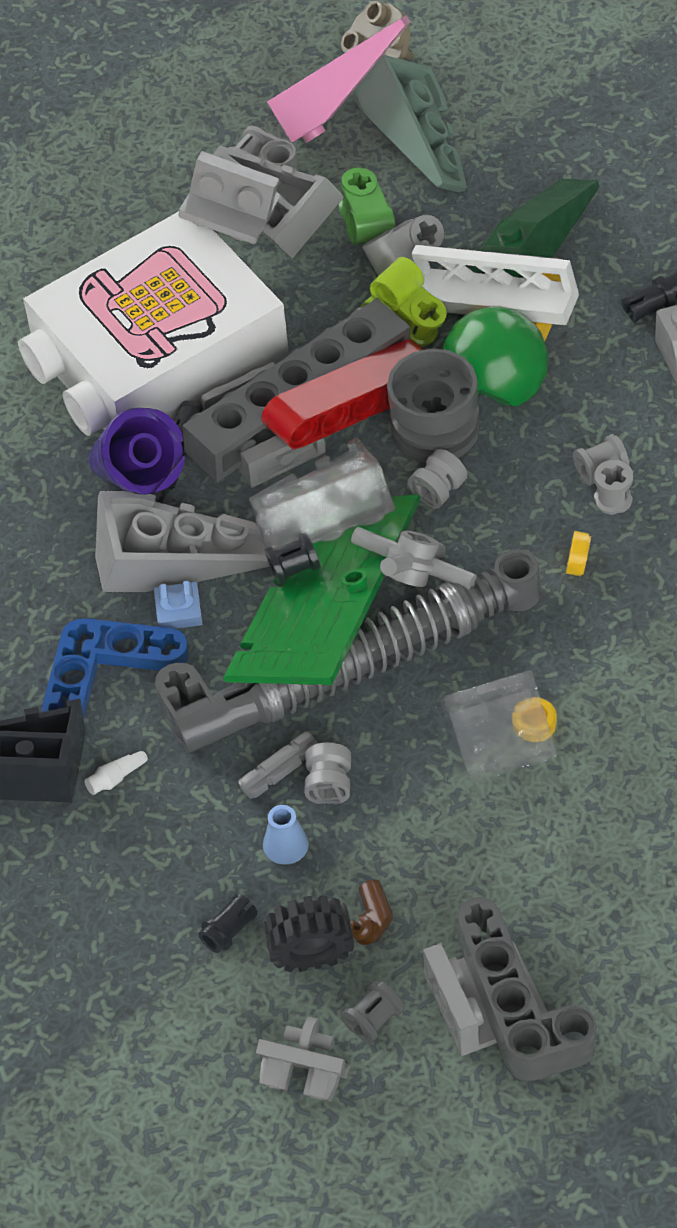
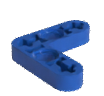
M82 618L69 622L61 633L42 704V712L62 708L64 703L63 696L68 697V701L80 698L84 719L98 664L160 671L170 664L186 663L189 657V649L185 635L173 628ZM82 634H87L89 639L83 642L82 656L76 655L77 647L75 640H80ZM122 639H132L138 643L136 648L127 653L117 652L113 649L115 644ZM145 641H150L151 646H148V654H145ZM167 644L175 645V649H172L169 655H162L161 650H165ZM71 670H79L85 674L84 678L76 684L69 685L61 681L62 676Z

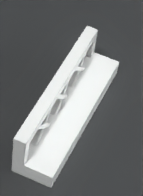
M415 245L412 252L414 263L421 269L425 280L422 286L442 301L447 313L467 315L474 310L492 306H503L523 313L532 322L566 325L579 296L570 260ZM428 261L438 262L447 270L431 269ZM465 265L476 266L485 274L474 273ZM503 269L515 270L523 278L512 277ZM542 273L560 274L561 282L551 281Z

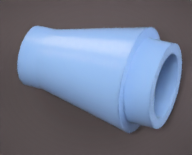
M278 805L272 808L268 814L263 851L275 863L284 865L295 863L307 853L309 840L296 818L295 811L287 805Z

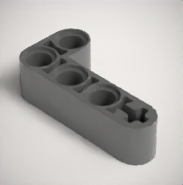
M482 897L471 898L465 901L459 908L457 915L459 946L510 1074L518 1080L534 1081L588 1063L594 1056L596 1048L597 1025L593 1014L586 1008L577 1005L565 1006L541 1014L497 905L491 900ZM479 927L482 932H487V939L481 941ZM497 964L502 965L505 969L494 972L489 971L486 967ZM506 1005H515L520 1007L521 1010L509 1013L501 1008ZM569 1032H577L585 1037L580 1040H570L563 1035ZM530 1046L537 1049L538 1052L525 1055L517 1050L521 1047Z

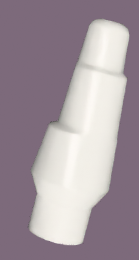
M139 751L100 766L93 775L84 780L85 786L92 795L102 790H111L123 781V777L147 762L148 757L144 751Z

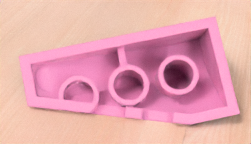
M407 15L267 101L291 142L302 137L305 143L326 131L322 124L333 117L408 26L410 20Z

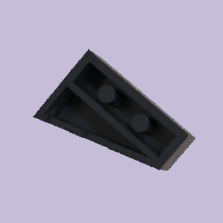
M80 698L66 701L67 707L39 713L38 707L24 709L25 716L0 721V800L73 803L86 733Z

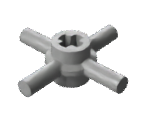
M357 527L352 534L351 543L387 557L381 562L380 569L384 575L390 576L399 582L424 587L427 584L429 575H432L449 583L460 584L468 590L471 586L474 587L476 574L439 560L445 556V546L427 535L413 531H402L397 543L360 527Z

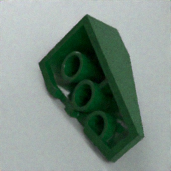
M579 179L559 180L502 219L476 251L553 258L599 189L598 181ZM465 266L474 273L485 274L476 266ZM503 269L512 277L523 278L515 270Z

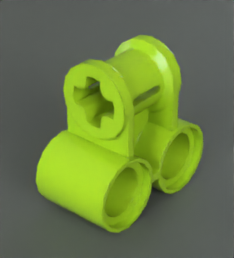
M398 257L370 284L371 296L361 305V307H364L378 298L410 326V339L414 340L421 347L428 346L434 342L438 335V328L445 321L447 313L442 301L422 286L425 279L421 269L412 260L405 257ZM432 308H433V309H434V313H433L432 317H430L429 314H430V312H431V310H432ZM416 325L418 326V329L416 333L413 334V329Z

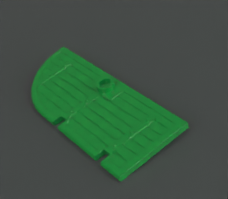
M420 495L393 496L366 502L326 519L306 534L314 546L321 568L315 571L309 568L287 577L286 583L279 585L274 578L273 583L276 586L283 587L269 588L240 643L242 649L250 651H237L223 676V680L228 683L333 685L385 576L380 569V564L387 557L351 543L352 534L357 527H360L398 543L401 532L407 530L420 503Z

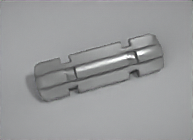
M309 732L300 734L290 742V745L284 746L259 764L257 770L253 769L240 778L238 783L241 790L250 799L260 796L268 790V785H275L302 765L301 760H306L307 750L311 746L318 744L315 738Z

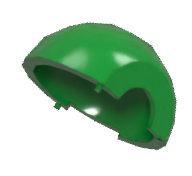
M492 306L471 311L455 323L443 345V350H449L463 356L473 366L478 381V394L490 397L500 404L515 407L526 402L537 393L547 375L549 354L542 333L526 315L511 308Z

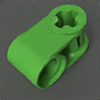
M364 168L347 170L341 179L344 198L339 202L338 210L346 225L349 240L353 245L367 243L376 236L395 227V220L392 209L386 202L374 173Z

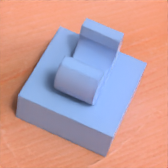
M183 581V584L169 586L160 584L159 587H154L158 627L178 629L203 625L197 582Z

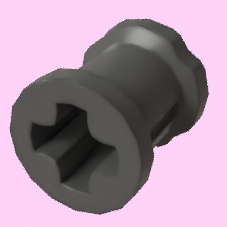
M373 980L369 984V992L353 1008L347 1007L340 1014L346 1027L367 1044H372L377 1039V1031L393 1015L399 1016L405 1010L404 1004L396 992L387 984L378 980Z

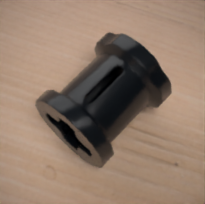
M306 532L299 534L298 540L282 547L273 549L270 546L264 549L269 566L279 585L285 584L287 577L311 568L315 571L321 568L314 546Z

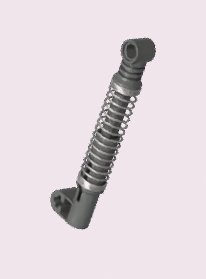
M510 550L498 557L495 567L489 569L488 572L480 573L475 580L474 587L471 586L469 590L460 584L445 582L438 585L435 591L433 589L429 590V604L426 603L421 595L417 594L415 599L418 609L414 610L410 602L405 600L403 602L405 615L403 616L394 606L390 609L393 619L391 621L387 619L385 614L379 611L377 616L380 626L378 627L375 626L370 618L366 617L365 626L367 632L363 633L361 628H359L333 685L236 683L211 694L202 677L193 666L186 663L167 665L159 671L155 679L163 717L187 755L258 722L264 725L271 722L274 723L275 720L278 721L284 717V711L294 714L297 705L307 708L310 699L320 702L323 693L332 697L336 687L345 691L349 681L358 685L361 681V676L371 679L374 675V669L384 673L387 664L397 667L400 658L410 661L413 653L420 656L423 655L425 646L434 650L437 648L438 641L447 644L451 636L459 639L477 629L478 623L483 621L484 617L489 618L494 613L498 614L504 609L511 611L531 609L538 603L541 595L539 563L536 557L528 551ZM447 630L446 640L438 636V633ZM434 636V645L430 646L425 639ZM421 642V651L418 652L412 645ZM408 648L409 656L406 658L399 651ZM395 653L396 662L392 663L387 657ZM383 659V668L380 669L374 662ZM182 696L186 701L189 700V705L182 707L180 697Z

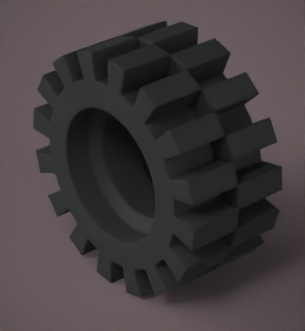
M320 895L315 901L312 900V896L303 897L304 902L297 903L293 899L287 901L288 907L286 908L282 905L274 908L275 913H269L266 916V921H264L271 963L274 962V966L278 969L284 966V970L287 972H292L295 968H299V972L307 971L310 967H315V969L322 968V965L326 963L329 966H334L338 964L337 958L345 960L349 956L348 951L353 952L355 943L349 912L345 903L340 904V900L337 898H333L328 902L327 896Z

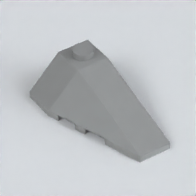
M128 491L99 492L95 558L103 592L153 591L154 587H159L160 584L169 586L183 584V581L200 582L270 567L264 549L270 546L273 549L278 548L274 529L270 526L222 514L218 518L194 512L195 506L182 502L179 508L156 502V495L134 494Z

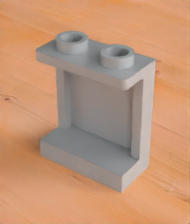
M271 362L260 368L252 369L247 374L224 385L216 386L203 394L200 398L202 411L219 402L228 392L236 391L251 381L260 371L268 370L275 364ZM276 435L241 452L242 466L238 470L250 487H255L325 453V440L323 438L295 450L291 449Z

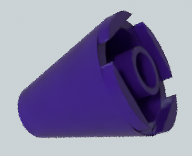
M132 408L126 410L109 423L91 448L89 454L90 467L99 478L134 494L146 495L164 490L174 483L184 466L185 456H183L181 443L184 441L182 432L171 417L158 409Z

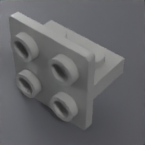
M201 151L196 160L189 194L180 207L178 216L197 226L207 227L227 234L236 240L255 244L279 202L280 194L276 192L279 178Z

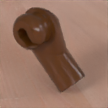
M376 879L366 881L360 885L359 893L366 911L363 915H358L357 922L351 920L354 939L361 945H370L377 942L393 919V913L381 882Z

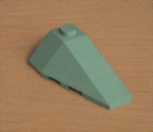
M383 55L354 90L357 96L356 103L358 107L437 188L455 192L465 191L467 185L459 153L447 144L446 137L454 135L453 127L448 122L444 123L440 115V111L448 109L446 98L431 67Z

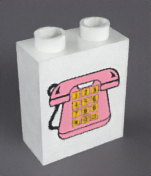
M179 212L23 298L31 332L18 341L23 360L40 383L45 384L58 377L68 388L63 392L64 403L73 421L85 435L90 436L102 428L105 430L117 415L132 408L158 409L175 420L183 401H191L201 406V396L214 387L231 382L247 374L252 369L260 368L271 362L276 364L289 354L284 304L213 229L200 227L188 220L182 219L178 216Z

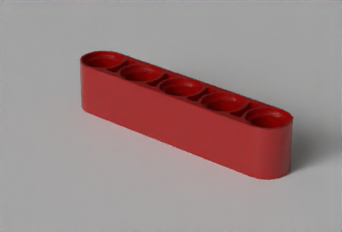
M407 339L283 392L268 402L262 412L261 421L291 449L296 450L390 409L387 384L391 370L399 360L413 352L424 349L414 340Z

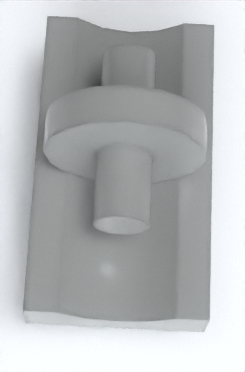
M311 1016L307 1017L303 1029L288 1025L285 1029L284 1040L299 1043L298 1048L259 1039L256 1054L263 1058L260 1069L261 1085L287 1091L293 1067L307 1069L309 1073L303 1094L331 1102L340 1078L347 1079L351 1065L346 1064L344 1059L314 1052L315 1047L331 1051L334 1036L319 1033L320 1020Z

